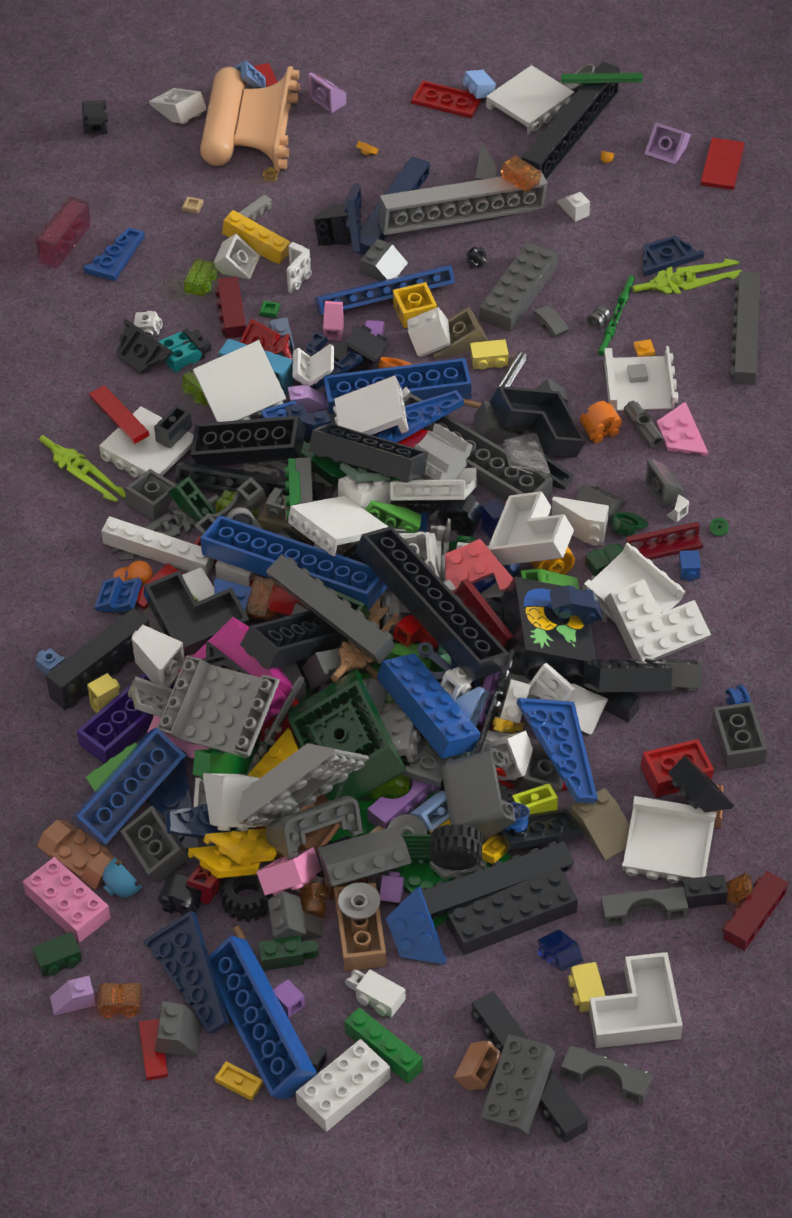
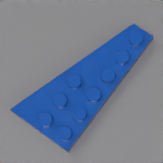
M455 390L406 405L405 412L409 431L401 433L398 425L372 434V436L398 443L462 407L464 399Z
M518 698L516 702L575 802L595 803L598 798L575 703L570 701Z

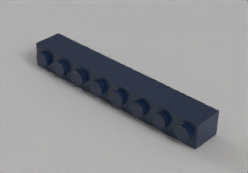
M411 157L404 164L403 170L397 174L394 183L390 184L387 193L383 195L419 190L430 174V162ZM376 204L373 213L368 216L366 223L361 226L360 251L355 253L365 255L377 239L384 241L387 235L383 234L377 222L379 204Z

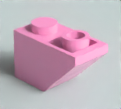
M325 301L323 335L328 340L341 341L344 328L343 302Z

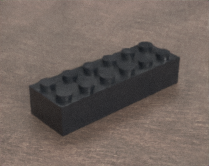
M299 416L195 424L190 455L196 463L206 465L301 458L306 427Z
M332 423L312 430L309 451L316 453L315 455L318 457H329L335 462H346L351 467L359 466L365 468L367 472H379L384 477L398 478V481L405 483L425 474L428 452Z
M131 609L47 673L46 680L50 698L64 710L74 707L82 697L89 695L87 684L107 673L109 676L113 673L116 674L126 663L134 661L132 635L142 625L150 628L149 620L135 609Z
M306 611L250 626L240 646L245 649L248 655L253 656L259 661L262 667L272 669L307 659L317 652L333 650L337 647L343 635L312 611Z
M557 868L446 910V924L464 956L576 913L578 899L561 869Z

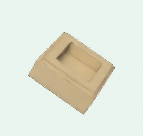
M187 197L182 206V211L198 214L204 203L203 199Z

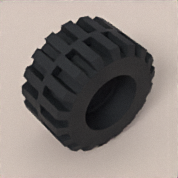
M448 824L434 829L431 832L430 839L431 862L436 866L449 870H465L476 867L482 860V834L473 827L460 824Z
M257 874L225 877L221 881L222 906L226 914L229 913L232 919L236 916L237 921L241 922L243 918L246 922H250V918H254V921L259 920V915L262 917L266 916L268 899L272 898L273 895L272 893L264 894ZM245 889L256 891L254 895L249 897L237 895V893Z

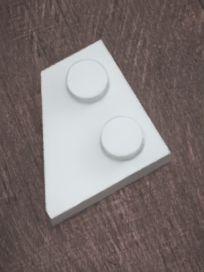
M545 663L529 683L528 695L539 696V699L567 701L576 688Z

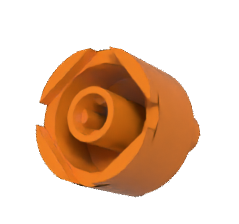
M606 401L594 403L587 408L588 412L585 415L582 413L579 422L595 444L603 441L606 436L612 438L620 432L619 428L622 420L610 402L609 404Z

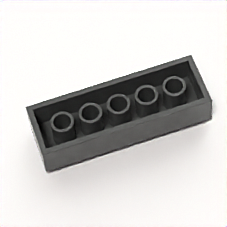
M526 242L481 304L480 321L511 332L558 267V253Z

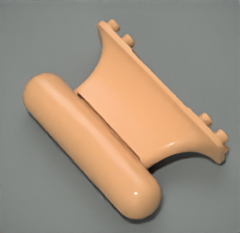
M289 66L284 77L279 82L269 87L245 89L246 82L242 80L241 71L238 69L225 67L219 70L214 76L200 147L203 160L209 165L222 166L230 161L234 145L246 146L266 153L273 162L275 172L280 173V169H287V159L282 158H289V148L283 147V145L288 146V136L285 133L291 103H298L300 83L294 80H299V70H293V66Z

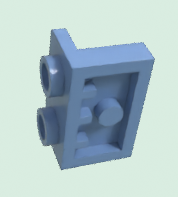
M246 60L233 67L241 71L242 80L251 85L253 89L266 87L265 77Z

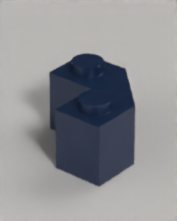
M303 403L285 407L286 417L299 416L306 427L304 436L308 437L309 441H311L312 430L331 423L326 410L308 414Z
M567 585L550 591L552 609L559 620L578 614L583 624L586 625L602 619L600 602L593 590L585 589V591L575 590V586Z

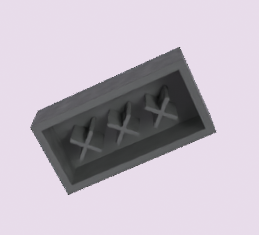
M508 1034L481 1118L490 1125L529 1135L556 1052L548 1044Z

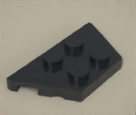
M127 319L124 320V334L120 336V345L116 355L136 370L144 374L174 354L172 350Z

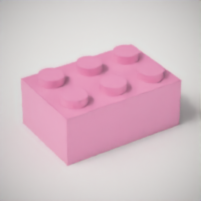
M312 847L298 852V856L288 859L284 856L274 860L258 870L257 875L264 894L272 893L275 896L290 888L295 890L303 887L304 884L316 878V874L322 871L315 849Z

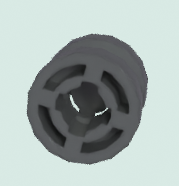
M597 306L593 313L586 318L587 324L590 327L596 324L598 325L596 329L600 330L604 323L610 319V312L603 306Z

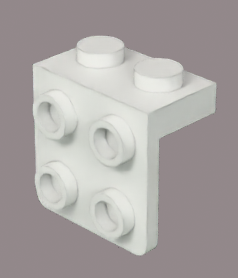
M294 242L288 246L290 266L287 268V283L289 293H292L295 289L298 290L301 283L305 279H309L312 273L309 249Z
M331 344L312 357L300 348L293 351L292 377L303 385L310 387L324 376L329 375L334 369V346Z

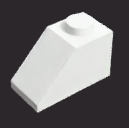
M581 192L557 200V203L575 222L590 214V201Z

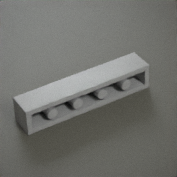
M263 195L239 213L254 221L257 216L263 215L267 209L270 210L272 208V199Z

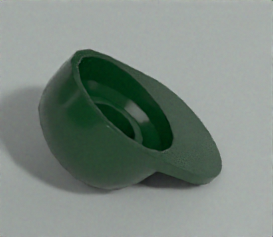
M616 512L611 520L613 531L624 537L633 536L638 529L647 528L649 525L644 518L631 512Z

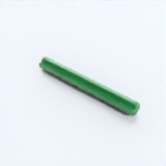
M642 73L561 74L562 84L642 83L643 81Z

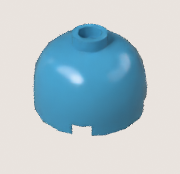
M114 857L104 868L103 880L106 885L103 888L111 896L116 894L120 898L132 897L143 887L141 884L138 886L134 884L137 880L122 864L117 866L115 864L117 858Z

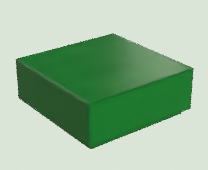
M263 301L259 316L277 318L281 303Z

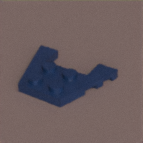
M317 331L312 335L313 340L311 343L308 342L306 345L307 350L305 353L310 357L316 354L328 342L327 337ZM350 350L339 362L334 360V369L329 375L343 374L363 361L362 356ZM323 378L310 387L315 390L324 385Z

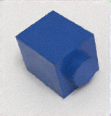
M699 550L680 551V579L688 581L700 579Z

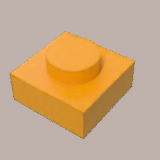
M359 140L356 147L361 149V153L370 156V153L376 155L379 150Z
M651 339L633 342L637 357L655 355Z

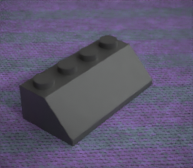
M397 826L317 848L329 889L411 864L406 843Z

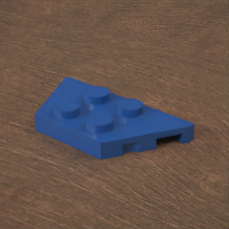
M420 886L416 887L386 917L399 956L446 964L447 959Z

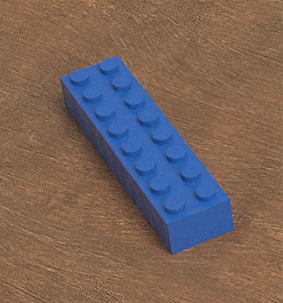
M465 358L323 377L324 393L329 414H335L333 409L335 398L392 376H396L402 390L407 387L411 394L421 400L455 390L459 392L463 399H470L472 395V383Z
M230 935L209 955L223 1003L271 1097L288 1100L296 1091L312 1079L317 1072L248 941Z

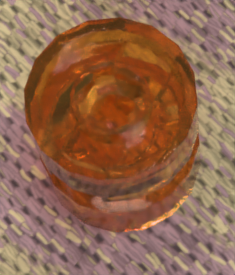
M319 883L304 884L300 891V898L303 899L301 901L302 911L324 918L326 904L323 901L327 900L328 887Z

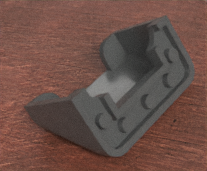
M495 748L449 761L442 766V776L451 824L467 825L479 830L483 836L482 842L516 822L513 805L501 799L496 768L504 766L505 756L503 751Z
M343 796L273 820L266 828L267 842L288 859L298 856L297 849L300 844L306 843L305 834L339 822V827L342 830L348 829L351 835L361 834L363 831L359 804L353 797Z

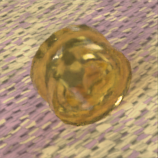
M272 167L266 168L263 171V179L266 182H275L278 179V171Z

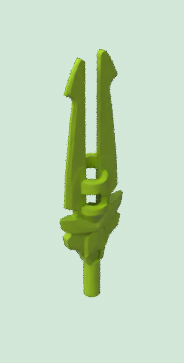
M725 259L722 263L677 268L675 273H673L672 267H669L667 271H659L658 275L650 282L634 285L632 289L633 292L651 289L662 291L665 294H671L672 292L681 294L679 288L686 291L724 278L733 280L739 276V272H742V270L696 279V273L738 265L739 261Z
M44 435L39 438L40 442L51 449L54 455L53 461L58 463L61 469L67 466V471L103 493V498L117 502L118 499L86 475L87 472H90L121 497L125 498L124 489L115 486L90 461L83 459L86 456L77 453L75 449H67L58 444L56 445Z

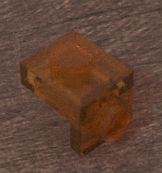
M743 873L726 882L728 890L727 899L737 906H741L744 903V897L753 893L751 876L747 873Z

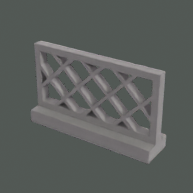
M135 676L128 691V697L133 698L135 709L162 717L173 689Z

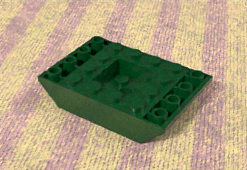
M357 669L289 709V722L301 748L308 743L362 754L369 758L364 763V767L357 771H352L348 774L349 777L345 781L337 782L332 786L333 789L325 794L329 801L343 796H351L358 800L407 771ZM341 730H344V737L340 740H337V733Z

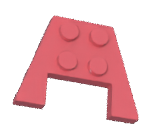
M481 539L445 554L446 581L450 580L456 589L464 579L468 578L473 584L491 575H495L499 589L503 592L513 580L512 576Z

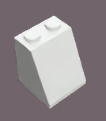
M142 625L132 635L135 663L152 682L170 688L179 676L178 670L185 661L183 642Z
M203 773L210 825L218 826V830L230 831V827H236V830L248 831V827H256L239 824L237 817L243 791L260 778L241 774Z

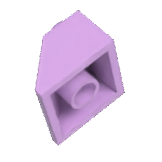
M309 73V92L312 100L331 113L346 105V92L324 77Z
M655 122L645 154L676 164L685 151L691 134Z

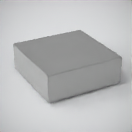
M645 364L627 365L630 382L648 381Z

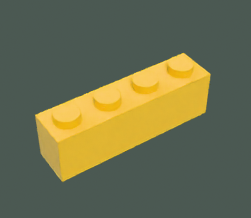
M232 210L223 220V235L230 238L237 234L259 255L280 264L289 254L288 246L290 241L242 214Z

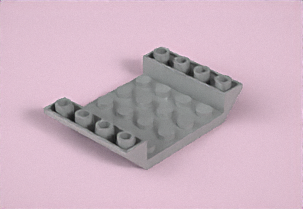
M186 656L157 728L161 732L185 742L247 758L252 752L280 680L266 675H262L261 678L210 665L199 658Z

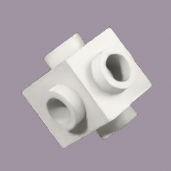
M156 311L137 312L134 325L151 337L159 336L160 329L162 328V319L159 318Z
M458 666L453 670L449 669L444 674L441 686L455 700L470 691L472 680Z

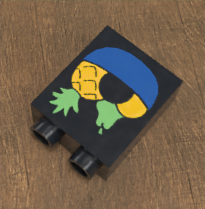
M514 577L499 600V603L503 604L502 622L514 636L506 650L508 653L510 649L517 651L510 673L526 676L527 679L532 680L542 665L547 663L570 684L581 685L583 683L584 662H591V659H596L591 624L584 625L578 614L562 620L557 618L552 609L550 591L564 586Z

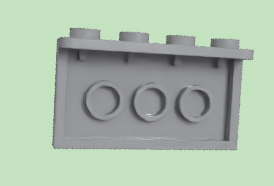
M396 702L384 703L379 715L399 755H406L409 763L414 762L413 759L418 753V742L421 741L420 731Z

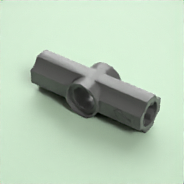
M634 400L628 402L624 406V412L634 424L636 433L642 435L650 447H659L664 442V437L652 422V416L645 412L638 402Z

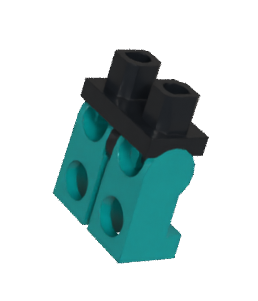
M186 328L183 332L176 333L159 341L174 352L172 356L164 360L174 373L181 371L182 367L190 363H196L204 359L205 353L211 351V343L208 340L200 342L203 340V337L198 329L191 332Z

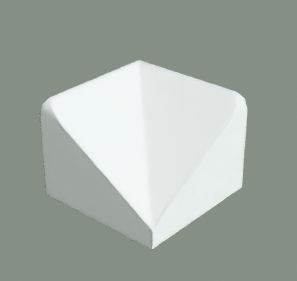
M678 495L675 508L666 516L674 522H678L688 514L689 501Z

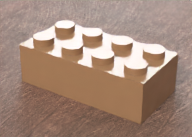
M367 883L376 889V883ZM346 886L334 887L344 972L353 971L354 969L386 967V950L379 908L375 914L368 918H349L342 913L338 905L339 894Z

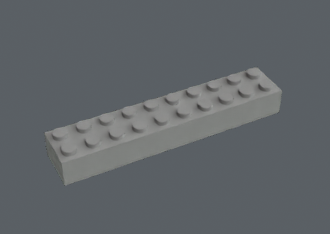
M540 170L380 195L377 222L383 234L388 235L530 212L544 208L548 183Z

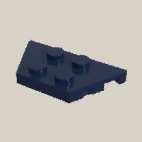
M675 235L645 244L643 249V275L647 276L661 270H666L669 267H676L704 258V251H696L690 243L682 241L681 238Z

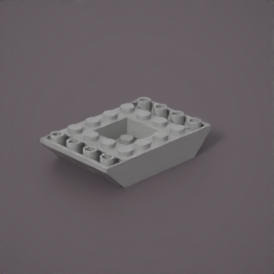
M307 743L243 791L237 821L239 824L267 828V825L273 820L299 812L303 807L315 803L318 796L330 792L333 789L332 786L337 782L345 781L349 777L348 774L352 771H357L364 767V763L369 758L362 754Z

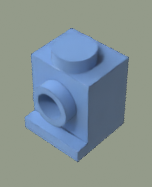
M51 648L47 651L42 650L36 657L37 668L44 674H47L62 663L65 658L59 656Z

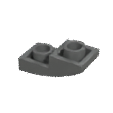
M550 306L533 311L540 325H546L553 338L568 332L569 327Z

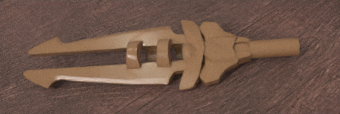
M384 607L375 610L376 616L371 620L377 624L389 608ZM395 613L381 631L386 630L389 632L391 627L399 622V614ZM349 640V644L343 641L342 648L338 652L341 664L332 674L331 679L336 682L346 671L354 668H364L373 659L365 652H361Z

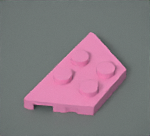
M686 402L656 422L658 430L664 437L667 451H680L686 454H691L692 452L708 456L706 446Z

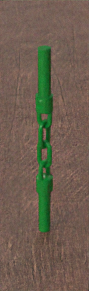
M628 276L623 291L618 297L614 315L606 327L605 336L598 350V354L604 356V350L608 347L611 338L614 336L622 308L628 301L629 292L635 280L634 276Z

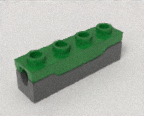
M311 457L288 459V466H285V477H289V481H285L286 492H289L290 495H286V506L291 508L293 505L313 502ZM286 510L287 521L289 520L290 510Z

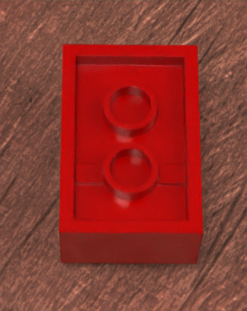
M699 739L643 752L640 768L655 798L680 791L671 783L673 778L668 772L684 756L690 759L712 780L714 768Z

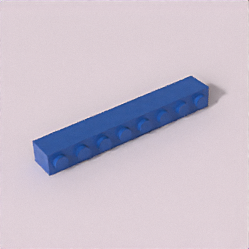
M444 265L316 296L314 299L318 314L324 315L325 301L343 302V310L393 298V290L424 282L431 289L455 283L452 266Z

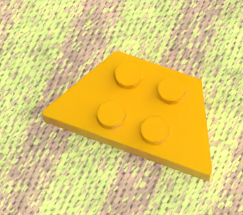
M289 728L247 776L263 777L300 749L294 739V733Z
M266 828L205 834L203 840L206 844L213 842L218 845L219 852L229 856L238 864L274 861L276 856V849L267 842Z
M218 845L188 848V857L199 859L200 866L209 870L217 878L255 875L261 863L238 864L229 856L219 852Z

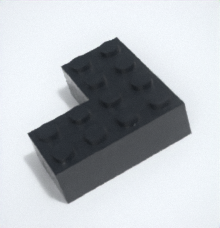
M498 386L490 400V404L502 427L534 430L546 455L577 457L586 443L582 432L559 391Z
M180 571L144 585V597L163 633L183 642L184 657L203 647L232 617L248 626L249 618L232 587L196 602Z

